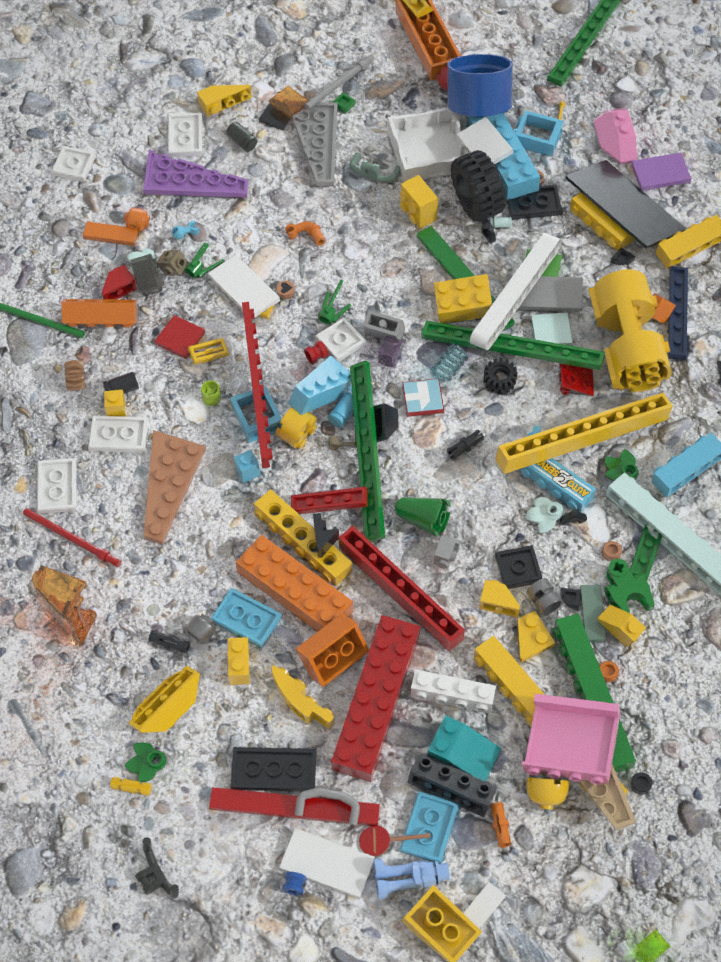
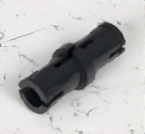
M477 429L474 433L466 438H460L458 443L447 448L449 456L452 454L451 458L455 459L461 453L470 451L474 445L483 441V434H479L481 431Z
M152 630L148 638V642L164 646L167 650L174 649L187 654L190 649V641L176 638L173 634L166 635Z

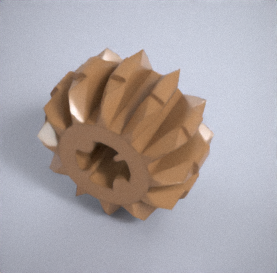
M79 360L66 361L64 364L66 388L73 391L84 389V363Z

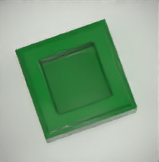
M343 92L332 103H338V110L346 114L356 105V100Z

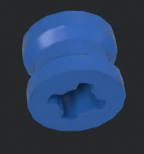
M286 872V883L282 886V891L291 895H303L304 889L302 886L306 882V876L297 872Z

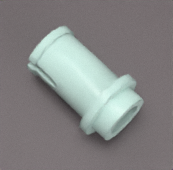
M496 215L490 217L489 222L493 229L511 228L512 226L511 217H496Z

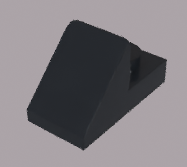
M321 513L313 514L317 554L318 558H321L338 540L339 529L327 530L326 520H322Z

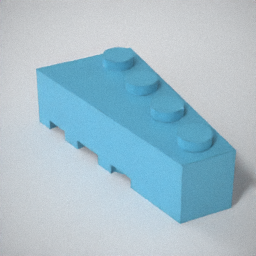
M330 356L295 386L288 404L299 414L303 415L342 398L346 392L350 393L352 390L350 370Z

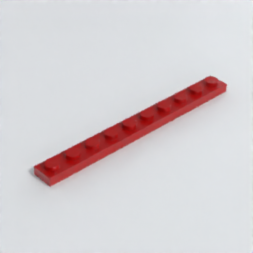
M248 301L242 302L261 462L262 468H270L269 460H273L272 448L268 449L267 444L271 443L270 433L265 432V428L269 427L268 417L263 416V412L267 411L266 401L261 400V396H265L263 384H259V380H263L262 370L257 368V365H261L260 354L255 352L259 347L258 339H254L253 336L257 334L256 323L252 324L251 321L255 319L254 308L250 309Z

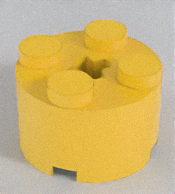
M291 407L281 419L280 423L283 425L281 429L277 427L276 436L294 448L302 449L306 443L305 439L309 434L313 435L318 427L315 425L317 421L316 416L310 412L301 415Z

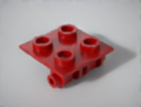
M559 363L560 391L563 395H567L569 391L573 390L594 396L593 369Z

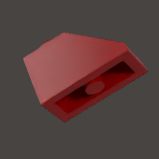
M125 264L114 268L108 273L101 292L103 299H119L137 290L135 278Z

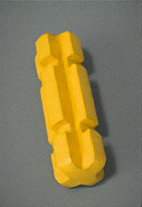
M112 777L110 782L111 789H122V791L136 794L140 792L141 795H150L152 789L150 783L143 782L141 784L140 781L121 780L119 777Z

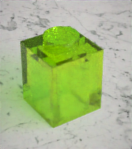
M655 929L637 944L633 951L636 953L634 955L638 962H656L668 952L671 946Z

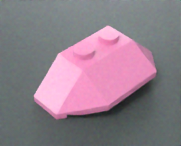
M628 109L605 110L593 120L600 148L605 153L616 159L619 164L632 163V161L637 160L636 134Z

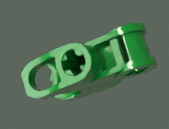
M619 558L613 559L609 563L606 572L610 585L604 587V592L610 605L630 613L627 601L637 600L643 605L645 610H653L655 606L654 600L644 575L639 573L633 576L626 561Z

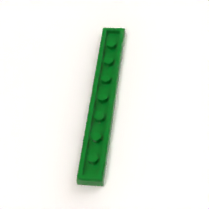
M601 0L548 75L547 81L560 87L563 86L619 5L620 0Z
M432 226L417 233V238L452 279L475 276ZM491 295L492 304H493L496 299ZM512 318L502 332L514 326L515 321Z

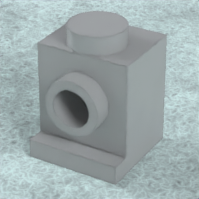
M442 535L434 554V564L443 569L449 568L450 563L455 562L457 553L460 550V541Z

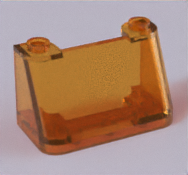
M41 565L39 570L34 572L31 582L43 612L71 644L80 647L84 643L97 617L96 611L90 609L87 611L80 608L84 597L80 596L83 588L86 589L87 587L86 581Z

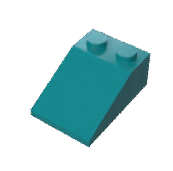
M445 715L428 749L427 755L445 764H450L460 771L470 773L480 780L486 781L501 748L466 724Z

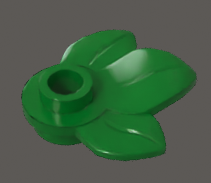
M626 449L622 451L620 458L605 457V465L608 469L605 476L615 481L623 473L630 472L632 474L627 475L636 480L639 475V470L635 465L636 458Z
M135 743L133 746L137 756L130 759L125 764V768L131 773L138 774V781H150L155 777L157 771L165 767L167 763L166 756L163 752L155 750L149 743ZM155 759L160 760L158 764H153Z

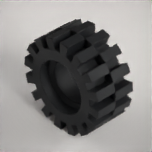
M497 358L493 359V363L489 361L484 370L483 382L485 387H489L491 392L494 389L496 394H498V391H501V394H504L505 390L507 393L510 392V388L513 390L516 385L517 368L516 366L514 367L513 362L509 364L508 359L505 362L503 358H500V361H497ZM497 372H502L507 375V378L498 380L493 375Z

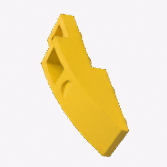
M273 665L271 671L274 683L288 707L306 724L309 725L314 719L330 730L335 724L334 714L328 708H321L317 705V702L312 697H306V685L298 678H292L287 670Z

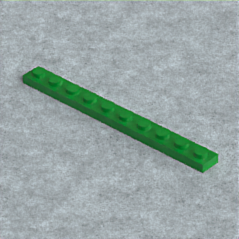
M426 320L421 333L422 339L483 349L470 343V337L474 331L473 328ZM501 333L489 349V351L595 370H601L605 358V352Z
M365 360L351 365L350 373L360 487L367 488V507H362L364 536L372 543L385 539L370 363Z

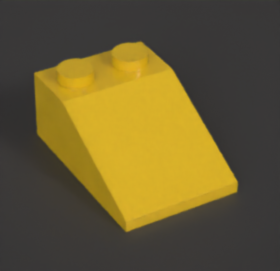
M434 885L401 920L419 939L448 962H456L482 933Z

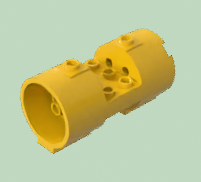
M626 269L605 275L596 282L594 287L589 288V294L597 327H604L610 331H621L622 334L621 337L612 342L609 348L604 349L613 389L619 388L620 390L624 388L630 389V392L633 393L654 389L660 386L662 380L669 379L672 373L667 353L670 352L668 341L664 342L663 335L655 331L642 330V325L647 323L655 314V307L658 306L656 296H652L647 278L640 271Z

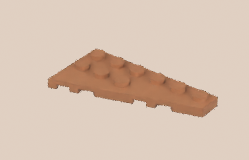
M153 430L144 526L145 540L163 545L204 456L206 446Z

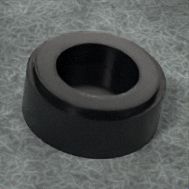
M643 772L636 773L630 783L632 790L639 795L647 794L653 784L651 777Z

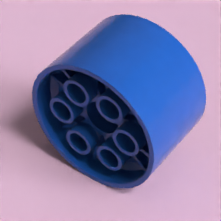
M470 54L450 60L447 64L448 109L454 113L466 116H492L510 110L512 107L513 62L506 57L492 54Z

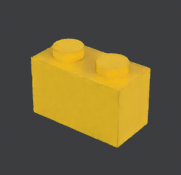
M248 637L228 638V677L230 685L250 684Z

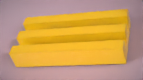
M223 338L188 347L193 365L229 355ZM220 344H221L220 347L206 349L205 351H201V352H197V353L194 352V351H197V350H201V349H205V348H209V347H213V346H216V345H220Z

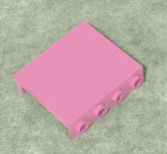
M535 694V712L525 761H522L524 772L533 776L544 774L554 779L565 777L575 782L586 780L596 785L609 784L621 713L619 704Z

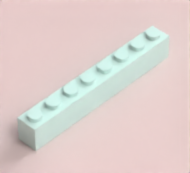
M623 473L611 483L606 496L643 529L646 524L647 532L657 539L658 534L661 533L660 544L721 596V554L713 550L705 540L698 537L690 527L683 524L661 502L654 499L649 491L639 486L634 478Z

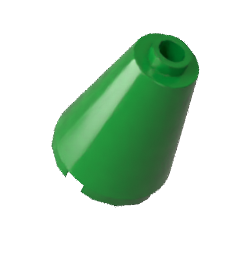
M402 497L400 500H397L395 511L399 517L433 536L440 537L439 532L443 533L447 527L450 518L447 506L451 507L449 500L444 498Z

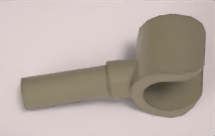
M337 436L329 437L328 444L331 450H337L343 446L355 447V442L339 441Z

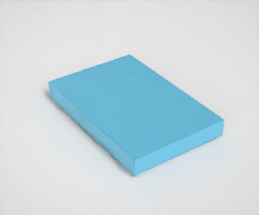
M231 588L211 617V620L216 625L240 638L248 637L250 643L262 649L283 616L272 608Z
M418 791L404 836L430 834V837L403 840L400 852L433 863L438 861V864H440L459 806L440 797Z

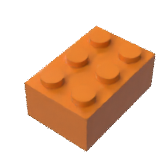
M342 613L298 646L296 651L309 677L321 687H324L369 652V648L357 623Z

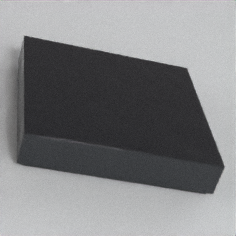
M533 545L495 552L494 556L502 584H505L508 589L532 585L538 580L543 579Z

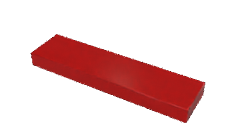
M366 487L291 495V508L299 515L367 507Z

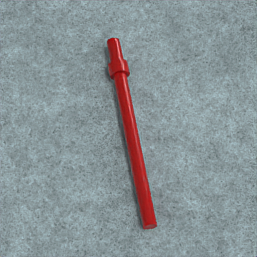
M24 509L23 515L97 556V559L103 562L107 561L117 568L121 565L122 561L110 555V552L104 548L100 549L32 510Z

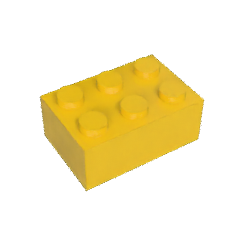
M488 274L434 283L440 323L447 324L483 318L492 306Z

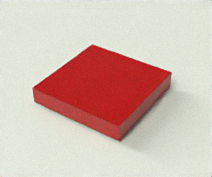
M174 315L156 338L155 345L187 359L190 355L188 347L198 344L205 334V329Z

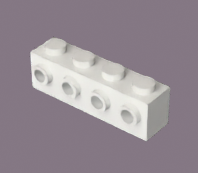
M415 669L411 686V698L491 714L496 686Z

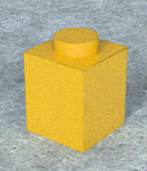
M123 390L104 391L107 416L126 417V401Z

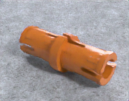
M502 802L493 803L490 805L494 821L492 827L496 831L498 847H509L512 845L508 831L510 825L509 821L506 820L504 804Z

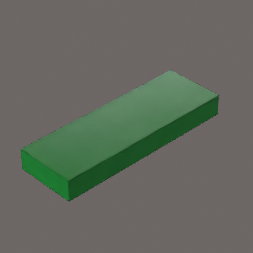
M645 524L630 570L633 576L642 573L646 580H648L662 534L659 533L657 539L647 532L648 528Z

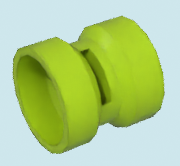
M206 381L202 384L203 402L208 406L217 405L221 400L218 383Z

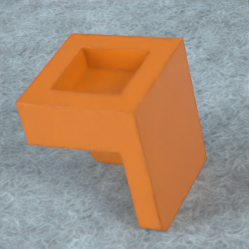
M654 293L652 296H656L658 306L655 307V314L652 318L665 324L676 305Z

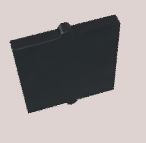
M271 99L258 120L269 125V127L284 130L292 117L285 102L281 103Z

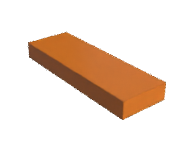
M87 221L83 232V239L135 246L139 232L124 226Z

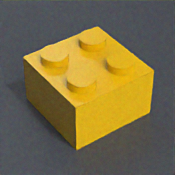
M417 175L401 183L400 208L408 214L411 222L421 229L436 221L438 197L423 179Z

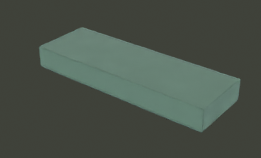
M581 585L583 625L590 643L605 642V627L596 620L603 612L601 585Z

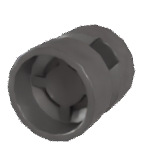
M547 578L538 580L526 591L531 601L536 603L535 607L542 616L553 613L563 604L559 594L553 592L554 587Z

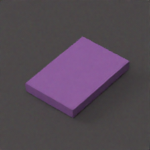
M681 152L634 160L631 163L642 191L690 183L692 179Z

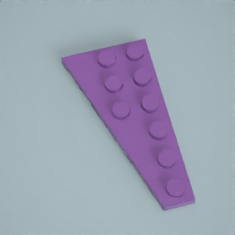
M149 149L143 188L144 194L248 197V179L231 174L224 175L219 173L218 170L212 169L211 171L205 169L202 165L182 159L175 160L169 158V155H159Z

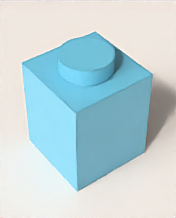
M251 450L234 457L235 469L243 483L260 476L259 463Z

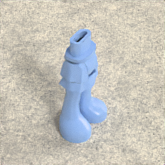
M380 858L373 859L376 891L379 900L387 898L392 892L413 888L418 890L422 887L426 889L435 884H441V881L450 880L448 863L438 864V861H435L433 864V862L420 860V862L413 861L408 864L388 866ZM401 875H411V878L394 881L382 880Z

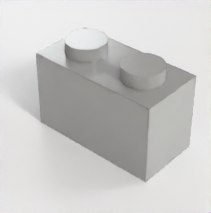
M369 310L363 323L365 335L399 345L405 331V325L401 319Z

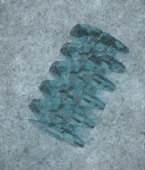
M453 343L430 369V373L434 379L439 378L441 383L451 381L452 376L456 375V371L460 370V366H463L464 361H467L469 357L459 345Z

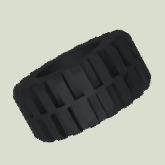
M480 150L454 159L450 168L452 184L463 210L469 218L478 222L500 214L506 205L505 190L503 189L499 172L496 170V166L491 161V158Z

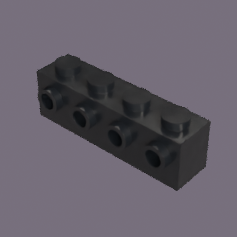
M421 752L410 770L407 783L457 804V806L485 818L497 790V787L491 783L480 780L470 773L460 771L450 764H445Z

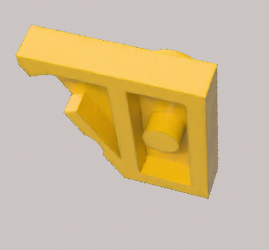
M536 611L518 618L517 628L521 663L555 646V641Z

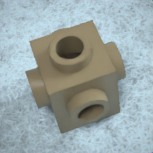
M165 250L156 262L165 276L181 275L189 263L184 254L179 250Z

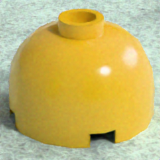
M527 777L526 789L528 797L533 803L540 804V809L553 810V805H560L565 801L568 795L569 781Z

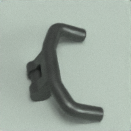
M145 837L142 841L143 851L149 867L135 875L137 881L141 882L142 889L146 895L162 887L171 898H177L179 886L177 884L171 885L168 882L154 856L151 839ZM153 875L156 880L150 882L148 877Z

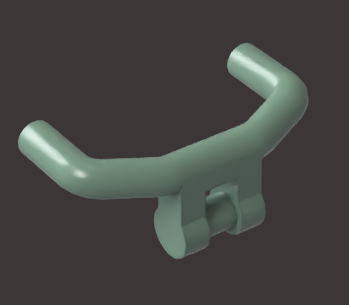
M358 152L354 154L349 164L351 170L358 175L378 182H395L401 173L400 167L396 166L391 176L380 175V165L370 164L366 160L362 161L360 168L356 165L361 157V154Z

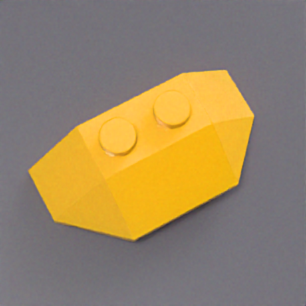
M185 666L182 668V671L166 678L136 708L132 719L129 721V725L141 733L166 732L195 703L200 678L199 672L189 666Z

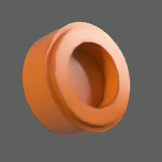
M612 661L602 662L599 667L605 682H613L619 673L618 666Z

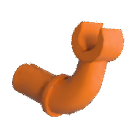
M304 221L296 225L288 224L285 227L289 239H294L298 236L299 232L306 231L312 236L317 246H321L326 242L325 237L320 231L321 227L313 222Z

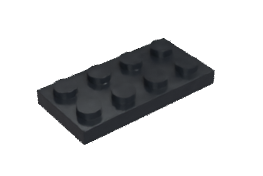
M233 747L230 787L235 790L303 792L314 789L317 749Z

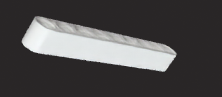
M547 233L541 236L472 332L470 337L471 344L485 350L490 349L558 253L562 239Z

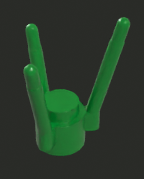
M204 243L192 261L185 267V271L192 278H195L197 275L201 278L205 273L225 262L222 259L202 270L203 264L199 259L209 247V243Z
M342 279L339 281L328 305L330 291L326 293L318 314V319L324 324L336 323L338 318L351 307L349 303L338 314H335L336 310L332 307L343 284Z

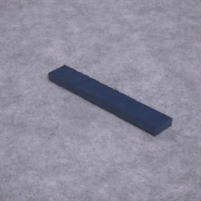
M670 266L669 301L676 306L668 318L670 352L667 353L668 359L686 360L688 268Z

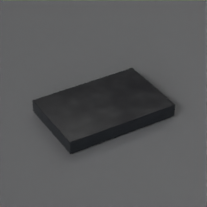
M557 184L539 186V191L507 200L509 215L512 220L559 216L563 213Z

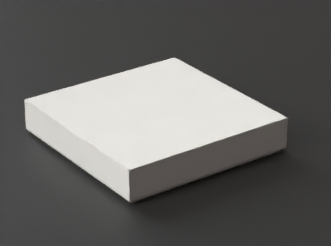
M63 146L51 171L52 176L85 182L95 160V152Z
M344 317L315 335V340L317 342L321 340L325 344L329 355L338 362L366 345V340Z

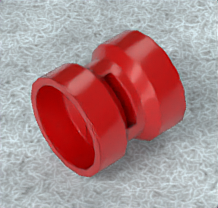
M321 340L316 342L313 347L308 346L304 349V354L311 365L316 364L319 359H325L329 356L328 350Z

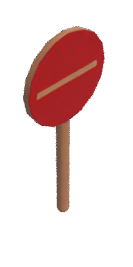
M373 825L362 832L359 844L365 854L376 857L387 851L390 842L429 838L430 834L390 837L385 828Z

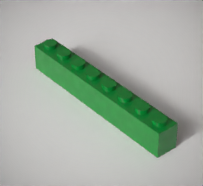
M579 613L556 619L555 626L552 628L553 635L560 642V654L566 658V669L568 674L572 675L574 679L573 687L575 693H579L582 700L613 703ZM620 719L612 760L616 773L632 769L636 763Z

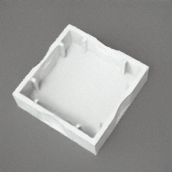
M448 108L430 110L420 114L388 117L387 132L398 166L400 167L403 182L417 175L423 180L451 175L450 168L454 159L469 153L457 137V134L461 132L457 114Z

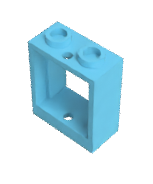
M525 110L523 116L519 117L518 128H515L514 132L524 149L553 157L563 131L564 121ZM525 125L553 132L548 141L523 134Z
M264 385L265 396H261V399L266 401L273 417L268 418L269 427L265 428V432H269L271 435L276 433L277 427L281 429L283 424L280 423L282 418ZM252 389L230 398L232 410L249 443L259 439L257 423L249 426L240 407L254 402Z

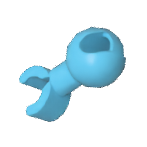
M191 221L186 227H173L171 233L175 239H182L187 233L198 234L199 227L193 228L196 222Z

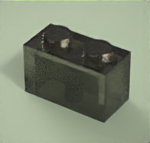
M148 254L131 259L130 265L141 297L162 292V286L165 284L162 275L158 276L156 269H159L156 258L153 259L152 255Z

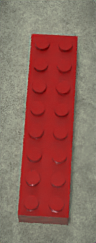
M381 615L331 760L332 771L368 782L372 781L420 636L419 625Z

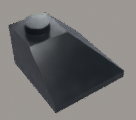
M383 403L374 406L377 442L388 440L399 427L398 409ZM355 432V447L357 448L356 432Z

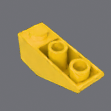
M214 85L198 91L197 97L198 104L208 117L252 98L250 85Z

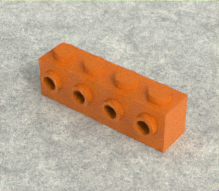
M64 299L61 302L62 324H67L71 327L78 326V324H86L87 327H95L97 324H104V327H114L115 324H122V327H132L137 322V300Z

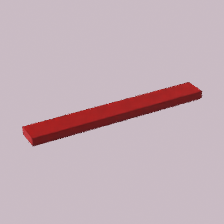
M212 787L209 809L216 811L349 824L351 806L342 800L313 797L305 800L303 816L294 815L298 797L296 795ZM358 802L360 811L357 825H378L380 804Z

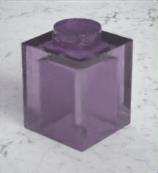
M386 335L378 352V363L386 367L395 368L403 352V341Z

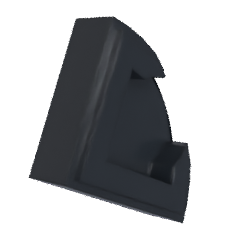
M488 219L483 220L481 233L492 244L496 242L494 229Z
M620 248L611 258L610 262L615 265H628L635 260L636 256Z
M572 510L559 520L561 525L569 526V523L578 521V524L587 521V516L584 513Z
M561 587L560 595L563 602L569 608L578 611L581 590Z

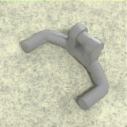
M322 785L321 788L303 791L297 797L294 815L303 816L305 800L319 796L321 798L342 800L351 806L349 824H358L360 805L356 799L342 792L341 788L330 789L328 786Z

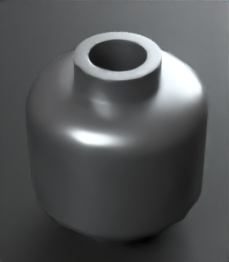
M203 613L201 616L195 615L186 627V631L190 634L188 638L196 644H199V642L207 643L216 631L215 622Z

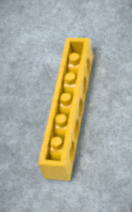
M270 489L254 503L255 516L260 521L264 520L273 533L277 532L286 545H291L299 557H304L308 560L311 568L320 571L328 583L332 582L337 586L353 571L352 562L335 546H332L321 558H318L317 552H311V550L317 549L314 527L273 490ZM285 525H292L289 528L284 527ZM305 537L304 540H299L298 538ZM328 561L333 562L331 565H326L325 563Z

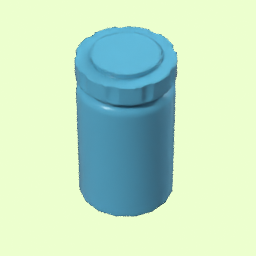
M346 392L328 415L330 423L338 428H342L354 413L352 393Z

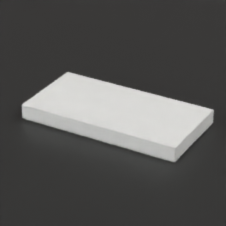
M237 255L208 273V277L242 311V302L249 301L250 309L254 308L255 317L280 301V297Z
M295 828L279 869L285 872L301 873L309 881L361 899L375 857Z

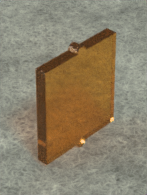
M288 85L280 92H277L269 100V103L288 118H291L297 112H301L304 104L309 100Z

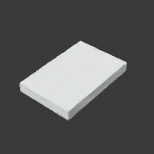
M202 113L168 114L169 157L203 156Z
M487 117L457 134L458 139L469 153L476 150L483 151L491 158L494 164L513 154V149Z
M92 416L88 445L89 451L145 453L149 418Z
M76 458L38 461V514L77 511Z

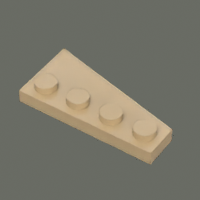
M613 765L611 766L609 784L596 785L590 781H580L616 831L636 824Z

